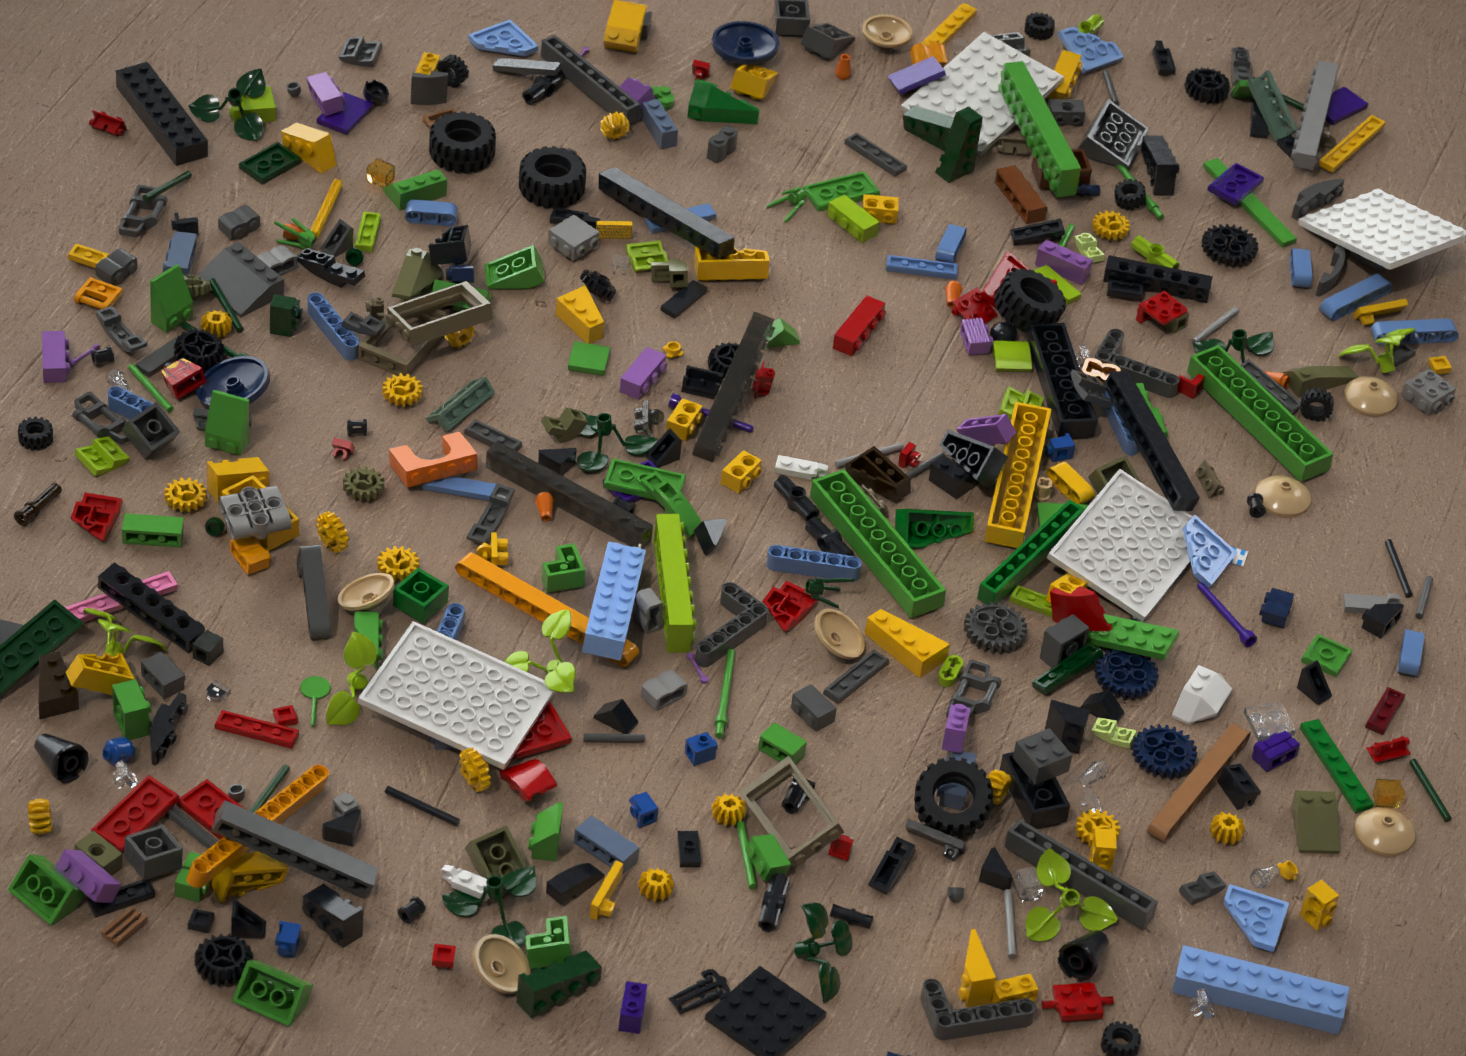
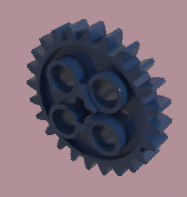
M1112 649V653L1106 650L1105 655L1103 654L1100 659H1097L1094 670L1095 678H1098L1097 683L1102 684V689L1108 688V690L1115 692V697L1121 694L1123 699L1126 698V695H1129L1131 699H1133L1134 695L1138 698H1141V694L1147 696L1148 691L1152 692L1153 688L1156 687L1159 674H1157L1158 668H1155V662H1151V657L1145 658L1143 655L1117 651L1115 649Z
M1158 724L1157 728L1150 725L1149 730L1144 727L1142 732H1138L1137 736L1134 737L1131 750H1133L1132 756L1135 757V762H1140L1139 767H1146V773L1151 770L1153 771V776L1160 773V777L1163 778L1164 774H1167L1170 779L1172 774L1178 778L1180 773L1186 775L1187 770L1191 771L1197 757V746H1193L1194 740H1189L1190 735L1183 736V730L1177 732L1176 727H1173L1171 730L1168 725L1162 728Z

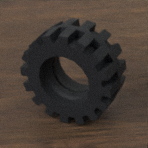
M1035 12V14L1031 13L1026 18L1024 32L1026 35H1029L1028 37H1033L1034 40L1050 39L1053 36L1055 20L1052 19L1053 17L1048 16V14L1044 15L1042 12L1040 14L1038 12Z
M450 54L438 63L437 70L439 71L437 72L448 73L449 87H458L469 77L468 66L464 64L465 61H462L461 57Z
M1125 179L1115 186V202L1121 209L1129 210L1131 208V210H1134V208L1138 209L1140 205H1144L1146 191L1141 181L1138 182L1136 179L1134 181L1132 179L1127 181Z
M1312 388L1311 391L1308 389L1306 393L1302 394L1300 411L1302 415H1305L1306 419L1310 418L1311 421L1316 419V422L1320 419L1324 421L1325 418H1329L1333 413L1334 398L1330 392L1327 393L1326 389ZM1318 402L1323 404V406L1316 407L1311 405V403Z
M29 417L27 421L24 419L18 427L19 443L22 447L25 446L27 450L31 448V451H34V449L39 451L41 448L46 449L53 442L51 422L49 423L47 419L44 420L43 417L39 419L37 417L33 419Z
M1116 1021L1115 1024L1113 1022L1110 1023L1109 1026H1106L1102 1035L1101 1047L1103 1053L1106 1052V1056H1136L1141 1044V1034L1138 1033V1029L1133 1028L1132 1024L1126 1025L1127 1022L1124 1021L1123 1024H1120V1021ZM1114 1039H1124L1129 1044H1118Z

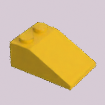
M614 0L603 39L604 48L637 53L647 5Z
M744 64L735 70L730 89L735 90L734 92L740 95H744V93L751 95L750 98L755 100L763 99L777 79L779 72L755 64Z
M971 929L963 975H961V987L958 989L959 999L964 1002L966 1008L991 1004L996 980L976 929Z

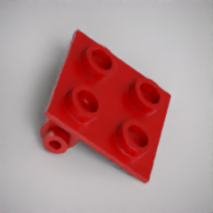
M978 287L952 301L954 304L951 310L954 316L962 315L965 320L982 318L985 324L998 316L990 303L980 296L981 291Z

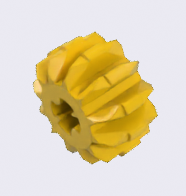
M617 111L614 114L610 113L600 121V130L607 139L611 138L613 141L616 138L620 139L621 136H626V132L629 131V121L623 113H618Z
M213 310V312L207 311L206 315H202L201 329H204L206 332L211 330V334H217V338L226 337L227 334H230L232 320L227 312L223 313L222 310Z
M474 326L444 335V338L453 348H461L462 345L466 346V343L471 342V338L475 336Z
M995 769L987 775V778H990L992 783V804L998 805L1006 799L1012 781L1010 775L1006 774V772Z
M724 793L722 797L717 796L711 808L713 819L717 820L718 824L724 823L725 827L727 825L734 827L737 822L743 821L747 811L745 801L741 800L740 796L734 797L733 793L731 795Z
M35 799L28 803V819L30 830L33 834L42 835L50 833L52 830V813L47 799Z
M1221 811L1219 815L1214 816L1210 824L1211 838H1216L1217 843L1224 842V845L1227 843L1234 845L1236 842H1240L1245 832L1243 819H1238V814L1231 815L1230 811L1228 814Z
M649 867L647 872L643 871L638 886L641 895L645 896L646 900L653 899L656 902L659 899L663 902L665 897L670 898L674 889L672 874H667L666 869L661 871L658 867L656 870Z

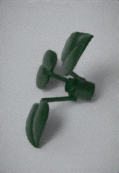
M259 68L242 75L236 83V88L229 90L228 97H225V101L221 106L219 100L214 95L199 97L188 105L191 113L201 121L213 122L219 118L218 110H222L227 102H229L232 106L239 107L242 116L234 124L235 133L243 139L259 140L263 133L262 119L256 113H249L245 116L241 104L243 102L242 96L244 97L247 94L250 98H257L265 92L266 83L263 71Z
M1236 329L1232 332V339H1229L1227 346L1219 339H1207L1201 342H1193V347L1196 353L1220 345L1227 352L1232 345L1235 350L1241 351L1243 363L1245 362L1244 348L1248 352L1252 351L1255 355L1259 356L1272 352L1274 347L1273 331L1247 338L1245 330Z
M582 412L588 423L579 435L591 437L597 433L599 434L597 453L593 451L581 453L577 458V465L586 472H596L604 469L609 462V458L605 454H600L602 436L610 435L612 430L622 446H626V452L632 455L648 453L658 442V438L631 435L626 437L624 442L616 429V424H612L610 414L601 413L598 416H593Z
M535 866L515 870L503 878L498 875L490 876L486 880L487 887L483 888L480 899L459 890L442 894L444 905L452 914L459 917H469L476 914L477 905H482L488 893L492 900L498 901L503 925L496 926L491 934L505 936L521 947L526 940V929L519 921H512L507 924L501 898L504 893L509 894L510 892L515 897L530 895L536 888Z
M812 902L801 906L806 915L812 937L803 940V942H797L794 946V952L798 959L807 958L808 962L821 963L819 967V980L823 1003H826L838 993L840 977L837 969L834 966L830 967L828 961L814 957L820 953L821 947L834 944L838 955H848L852 949L853 940L847 923L843 920H836L831 930L834 940L820 944L815 942V939L822 938L826 933L825 928L829 924V918L822 904Z

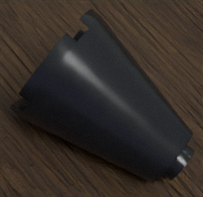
M42 734L35 741V750L55 779L62 783H70L80 777L78 774L81 770L85 771L89 757L87 750L82 745L50 734Z
M1096 930L1064 944L1059 949L1058 964L1064 974L1069 978L1074 977L1080 982L1089 980L1095 974L1109 945L1108 937L1103 932Z

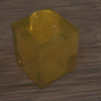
M376 158L366 169L367 181L378 186L386 187L395 179V165Z
M1376 779L1373 789L1375 807L1399 808L1401 800L1405 798V789L1401 787V780Z

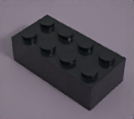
M1014 752L1003 754L1000 770L1010 775L1012 782L1009 790L1025 822L1034 828L1067 822L1070 804L1056 777L1035 785L1013 759Z

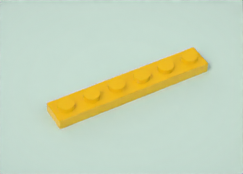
M962 3L921 44L930 45L931 43L938 42L945 45L976 15L977 9Z
M1373 115L1369 116L1321 158L1318 166L1333 173L1385 127L1386 122Z

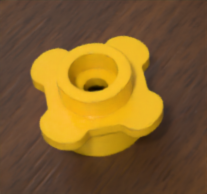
M670 341L667 345L663 346V351L667 353L666 356L668 358H676L684 354L680 343L676 341Z
M1287 860L1283 864L1281 862L1277 864L1279 873L1286 880L1291 878L1295 880L1297 878L1298 869L1292 861Z

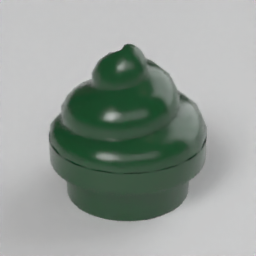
M351 248L346 252V260L350 265L357 266L362 263L364 255L360 249Z
M211 517L206 521L205 529L209 535L219 536L223 533L225 524L220 518Z

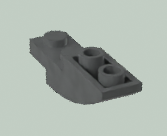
M1244 47L1232 48L1231 50L1232 86H1236L1240 80L1251 79L1249 51Z
M1333 179L1323 181L1301 191L1294 205L1292 218L1298 220L1305 216L1312 208L1314 209L1316 206L1323 208L1330 204L1333 199L1343 193L1344 180Z

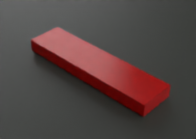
M221 710L215 722V729L291 749L299 736L298 729Z

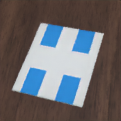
M1232 547L1237 553L1229 563L1244 566L1248 551Z

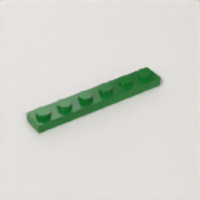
M1315 719L1301 723L1300 730L1354 813L1372 809L1374 802L1320 720Z

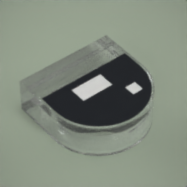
M216 680L206 688V697L212 702H221L231 694L230 688Z

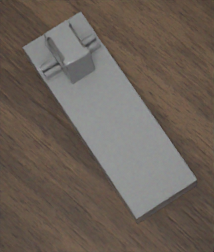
M1344 593L1342 598L1344 612L1364 614L1367 609L1370 610L1375 604L1401 603L1399 594L1390 593L1387 596Z

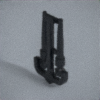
M707 969L701 972L704 980L697 981L696 984L674 994L668 1000L671 1001L679 1014L694 1009L706 1002H712L716 1000V997L722 1000L730 994L727 979L724 976H720L717 971ZM716 987H720L719 989L715 990V992H710L706 994V996L704 995V993ZM698 996L701 998L683 1009L681 1008L682 1004Z

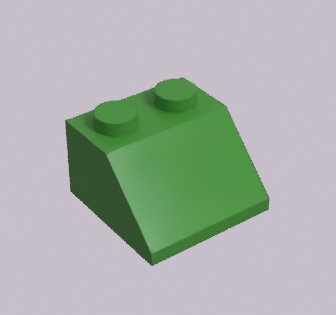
M559 802L537 814L536 822H532L531 834H534V838H529L528 850H532L531 859L557 860L563 803Z

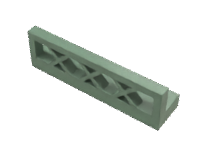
M1265 71L1260 77L1250 79L1247 84L1274 141L1276 142L1278 139L1290 136L1298 130L1271 71ZM1266 77H1267L1268 82H1269L1268 85H1267V83H1266V81H1265V78H1266ZM1287 123L1289 124L1291 130H1288Z
M487 377L474 379L427 416L426 419L428 423L438 421L444 432L449 431L494 394L495 391Z

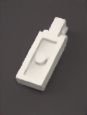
M778 455L774 473L811 480L812 477L827 475L828 465Z
M445 865L441 869L442 879L450 883L451 888L476 898H481L483 888L487 887L486 878L460 868L456 869L450 865ZM488 893L486 894L484 901H487L490 898L488 896Z

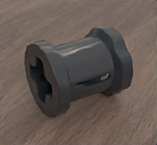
M110 345L106 346L105 349L91 350V357L95 366L106 361L114 362V354Z
M347 419V435L363 434L366 436L367 419L360 421Z
M1259 493L1250 494L1247 497V504L1250 506L1249 514L1254 518L1262 517L1266 513V508L1263 505V496Z
M617 496L611 505L612 512L617 511L625 515L627 519L632 517L636 509L635 503L622 500L620 496Z
M413 896L405 907L398 909V916L403 922L411 924L419 913L425 912L426 906L420 898Z

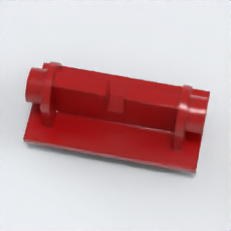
M92 110L94 119L91 118L89 121V125L92 128L103 131L105 126H107L105 131L115 136H121L123 130L127 131L124 120L120 117H112L103 111L97 112Z
M762 362L761 369L757 368L752 385V390L755 391V399L757 394L766 396L770 393L775 377L774 369L765 368L764 362Z
M1404 736L1392 739V742H1389V740L1380 743L1375 742L1371 747L1366 748L1375 763L1411 754L1407 748L1410 740Z

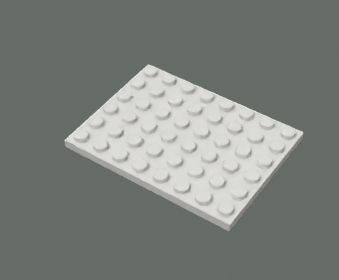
M983 32L943 68L946 73L945 76L923 85L901 105V111L907 112L913 106H918L955 117L956 112L969 106L983 117L977 154L982 156L998 141L999 137H1003L1016 125L1015 118L1010 114V109L1005 104L1004 98L998 90L1004 63L1023 61L1044 99L1064 81V76Z
M1375 189L1367 194H1361L1357 198L1348 199L1340 204H1334L1332 207L1321 209L1313 214H1307L1299 219L1300 226L1389 270L1466 241V230L1440 219V217L1428 213V211H1423L1417 208V206L1406 203L1404 200H1400L1380 189Z
M1119 469L1049 552L1047 559L1071 575L1088 582L1089 587L1143 622L1190 563L1182 528L1192 516L1185 511L1173 510L1167 499Z
M413 621L359 696L358 704L461 751L473 747L474 750H478V755H482L484 761L504 770L555 691L550 690L545 685V680Z

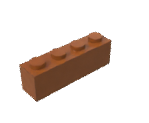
M1016 165L997 169L995 184L1025 224L1045 220L1047 212L1046 203L1041 200L1038 193L1035 192L1030 182L1026 180Z

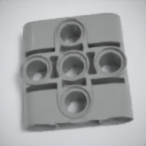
M277 486L261 489L245 487L240 493L219 497L220 510L233 540L248 537L264 539L268 537L269 533L291 529L290 515Z

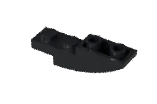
M310 248L304 249L297 255V261L304 268L317 277L338 287H343L346 283L355 286L365 277L364 270L337 263L333 255Z
M179 692L170 706L162 703L154 717L150 733L152 765L156 766L159 760L165 757L169 746L173 745L176 741L175 728L180 717L184 716L188 710L186 695Z

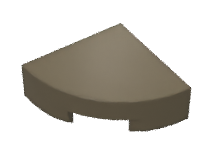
M1323 129L1319 146L1333 149L1337 145L1336 139L1332 133Z

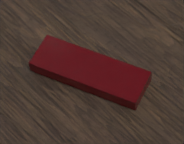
M1387 687L1366 722L1365 728L1384 735L1404 701L1406 694Z

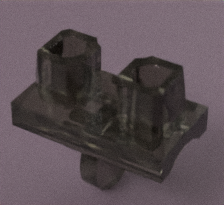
M649 400L643 401V407L634 408L636 418L634 429L636 433L646 432L647 436H653V424L658 425L662 423L664 413L659 409L650 410Z

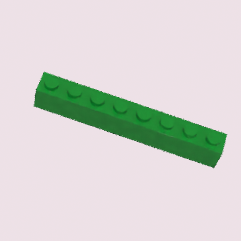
M1069 499L980 583L977 599L985 602L987 605H990V601L997 605L1048 556L1049 552L1085 509Z

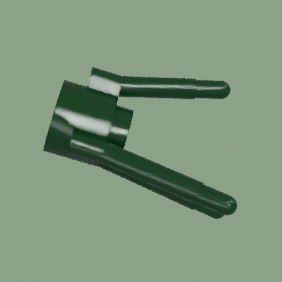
M808 579L805 585V593L811 595V599H816L839 608L838 604L819 596V594L822 595L824 590L840 591V588L826 586L824 583L854 582L855 579Z

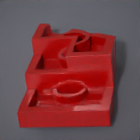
M84 492L82 501H76L71 520L104 542L117 520L123 504L122 498Z
M786 580L780 589L773 586L764 598L763 603L767 606L781 629L787 633L808 615L819 600L811 599V595L806 594L805 589Z
M1082 586L1076 588L1071 594L1055 587L1050 591L1053 622L1059 623L1063 618L1074 614L1089 627V631H1110L1113 629L1112 625L1108 624L1104 617L1105 611L1099 602L1096 592Z
M532 759L499 771L500 778L509 781L510 789L519 791L520 799L525 801L532 800V795H541L557 787V783L550 771L538 759Z

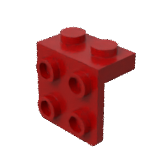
M1163 291L1139 304L1136 321L1141 324L1154 318L1160 324L1166 325L1187 314L1188 309L1167 292Z

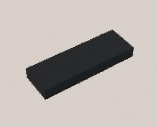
M692 280L688 287L682 288L662 304L660 311L675 319L706 294L708 287Z
M148 879L140 880L120 887L112 903L94 902L89 897L87 898V904L95 918L153 899L155 898V891Z

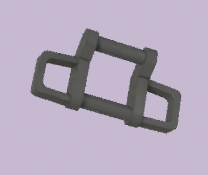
M137 185L134 195L130 200V207L119 225V234L138 237L144 229L147 230L157 225L160 212L168 201L167 197L159 195L145 202L139 194H147L156 188ZM137 208L153 211L152 214L145 218L133 216ZM125 226L134 227L137 229H128L125 228Z
M87 392L74 400L77 410L73 412L72 417L89 427L98 438L109 436L120 444L130 441L126 435H118L127 421L124 418H119L109 410L107 405L92 392ZM86 401H92L95 405L85 410L81 404ZM104 414L113 423L108 426H98L92 419Z
M972 659L969 660L964 673L960 677L957 691L949 701L950 704L947 708L946 717L949 715L951 704H963L970 708L969 719L973 714L990 710L992 698L1002 681L996 676L988 677L990 672L988 664ZM972 668L983 671L985 677L982 678L969 674V671ZM967 686L987 691L984 699L977 701L962 696Z

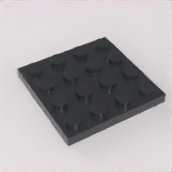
M761 966L755 969L727 997L723 998L705 1014L707 1022L755 1056H784L826 1017L825 1010Z

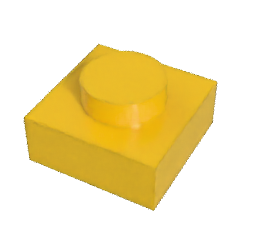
M1446 356L1428 359L1429 367L1436 374L1451 373L1452 366Z

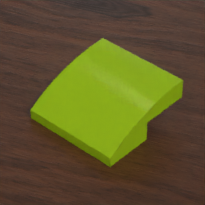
M661 240L626 244L625 249L635 272L651 270V262H669L666 251H663Z
M993 341L992 352L995 372L1032 371L1028 342Z
M1008 386L998 414H1007L1008 418L1011 419L1015 402L1041 407L1044 397L1030 390L1023 394Z
M109 436L93 439L91 446L76 448L74 453L94 476L111 472L130 460V457Z

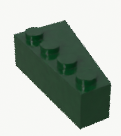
M913 106L903 114L904 130L942 151H946L945 142L952 134L949 131L954 120L953 116L918 106Z
M969 106L956 112L949 131L952 134L945 142L947 147L945 154H941L939 159L941 165L935 171L937 175L948 183L972 173L975 169L983 117Z
M586 950L566 957L563 963L558 964L555 961L550 963L546 969L542 970L539 967L533 969L532 974H519L516 1003L531 1019L538 1015H543L552 1007L561 1005L568 998L580 994L584 989L594 986L601 981L602 966Z

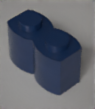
M449 265V269H446V280L455 284L465 281L474 283L473 265Z
M1273 587L1270 592H1266L1264 598L1266 605L1262 604L1259 613L1262 616L1261 621L1284 628L1292 606L1294 593Z

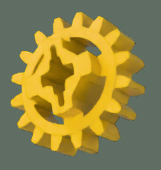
M1105 210L1104 213L1099 212L1098 215H1094L1092 231H1096V235H1101L1102 239L1105 237L1110 241L1113 238L1117 241L1118 237L1123 239V236H1127L1130 224L1129 220H1126V216H1120V212L1114 213L1112 210L1111 213H1108Z
M402 373L399 376L393 374L392 379L387 377L386 382H383L382 395H384L385 400L389 399V404L395 402V406L402 404L403 407L406 404L412 406L413 401L418 403L419 398H422L423 385H421L420 380L416 381L415 376L410 378L409 374L403 376Z
M180 477V481L174 479L173 484L168 483L167 488L164 489V500L167 502L168 507L173 506L174 511L180 509V512L187 510L189 513L192 508L197 511L198 506L203 507V502H206V488H204V484H198L197 479L191 481V477H188L187 480Z
M330 511L319 515V518L316 519L318 523L316 524L318 528L317 533L321 536L320 540L323 541L325 547L329 546V550L331 552L334 551V553L347 549V546H349L347 542L349 540L347 536L348 531L344 528L345 524L342 523L340 517L336 518V514H331Z
M393 546L391 550L387 547L386 552L381 551L380 556L377 557V570H380V573L391 575L394 582L396 579H400L402 582L403 578L408 577L419 568V557H416V552L411 553V548L404 550V546H401L400 549Z
M473 747L461 751V754H459L461 759L459 763L462 765L460 772L467 780V784L471 785L472 789H475L476 792L489 788V785H491L489 781L491 777L488 774L490 769L486 761L483 760L482 755H478V750H474Z
M1089 809L1088 814L1082 812L1081 817L1077 818L1075 826L1076 836L1082 837L1081 842L1087 841L1090 847L1095 828L1116 830L1117 841L1120 832L1119 821L1113 820L1114 815L1108 816L1107 811L1100 813L1099 809H1096V812Z

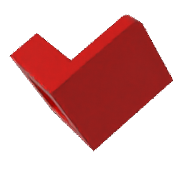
M1198 374L1192 381L1181 375L1178 376L1180 380L1177 392L1194 399L1203 388L1205 376Z

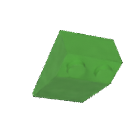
M534 245L484 264L488 289H529L545 282L543 262Z
M176 264L150 280L152 324L167 333L193 317V301L180 265Z
M213 390L205 429V446L241 456L249 443V399Z

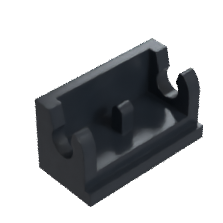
M687 365L685 375L683 376L681 392L717 400L722 387L723 373Z
M1242 764L1224 766L1217 780L1237 810L1242 809L1246 801H1248L1249 807L1252 806L1257 796L1261 793Z

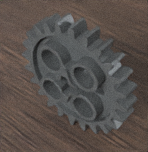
M990 601V605H987L983 602L982 607L976 604L975 609L970 608V613L966 614L964 632H967L966 637H971V643L977 642L976 647L982 645L983 650L990 648V651L993 652L994 649H997L1001 653V650L1004 649L1006 652H1009V647L1015 650L1016 645L1021 646V642L1025 641L1027 622H1024L1025 617H1020L1021 612H1014L1015 607L1008 609V604L1001 606V603L998 602L997 605H994Z

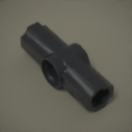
M560 70L555 76H538L534 80L533 85L522 93L525 102L530 105L544 95L547 97L551 96L555 87L565 80V74Z
M785 475L779 476L774 481V487L788 501L787 506L790 510L797 511L808 522L811 518L819 516L820 511L806 497V490L803 487L796 486Z
M816 517L811 518L806 524L805 530L817 540L821 551L854 556V552L842 541V536L837 530H830Z
M777 873L772 875L768 891L764 893L762 911L758 920V927L762 931L770 932L776 930L779 916L783 913L786 892L789 886V878L785 874Z

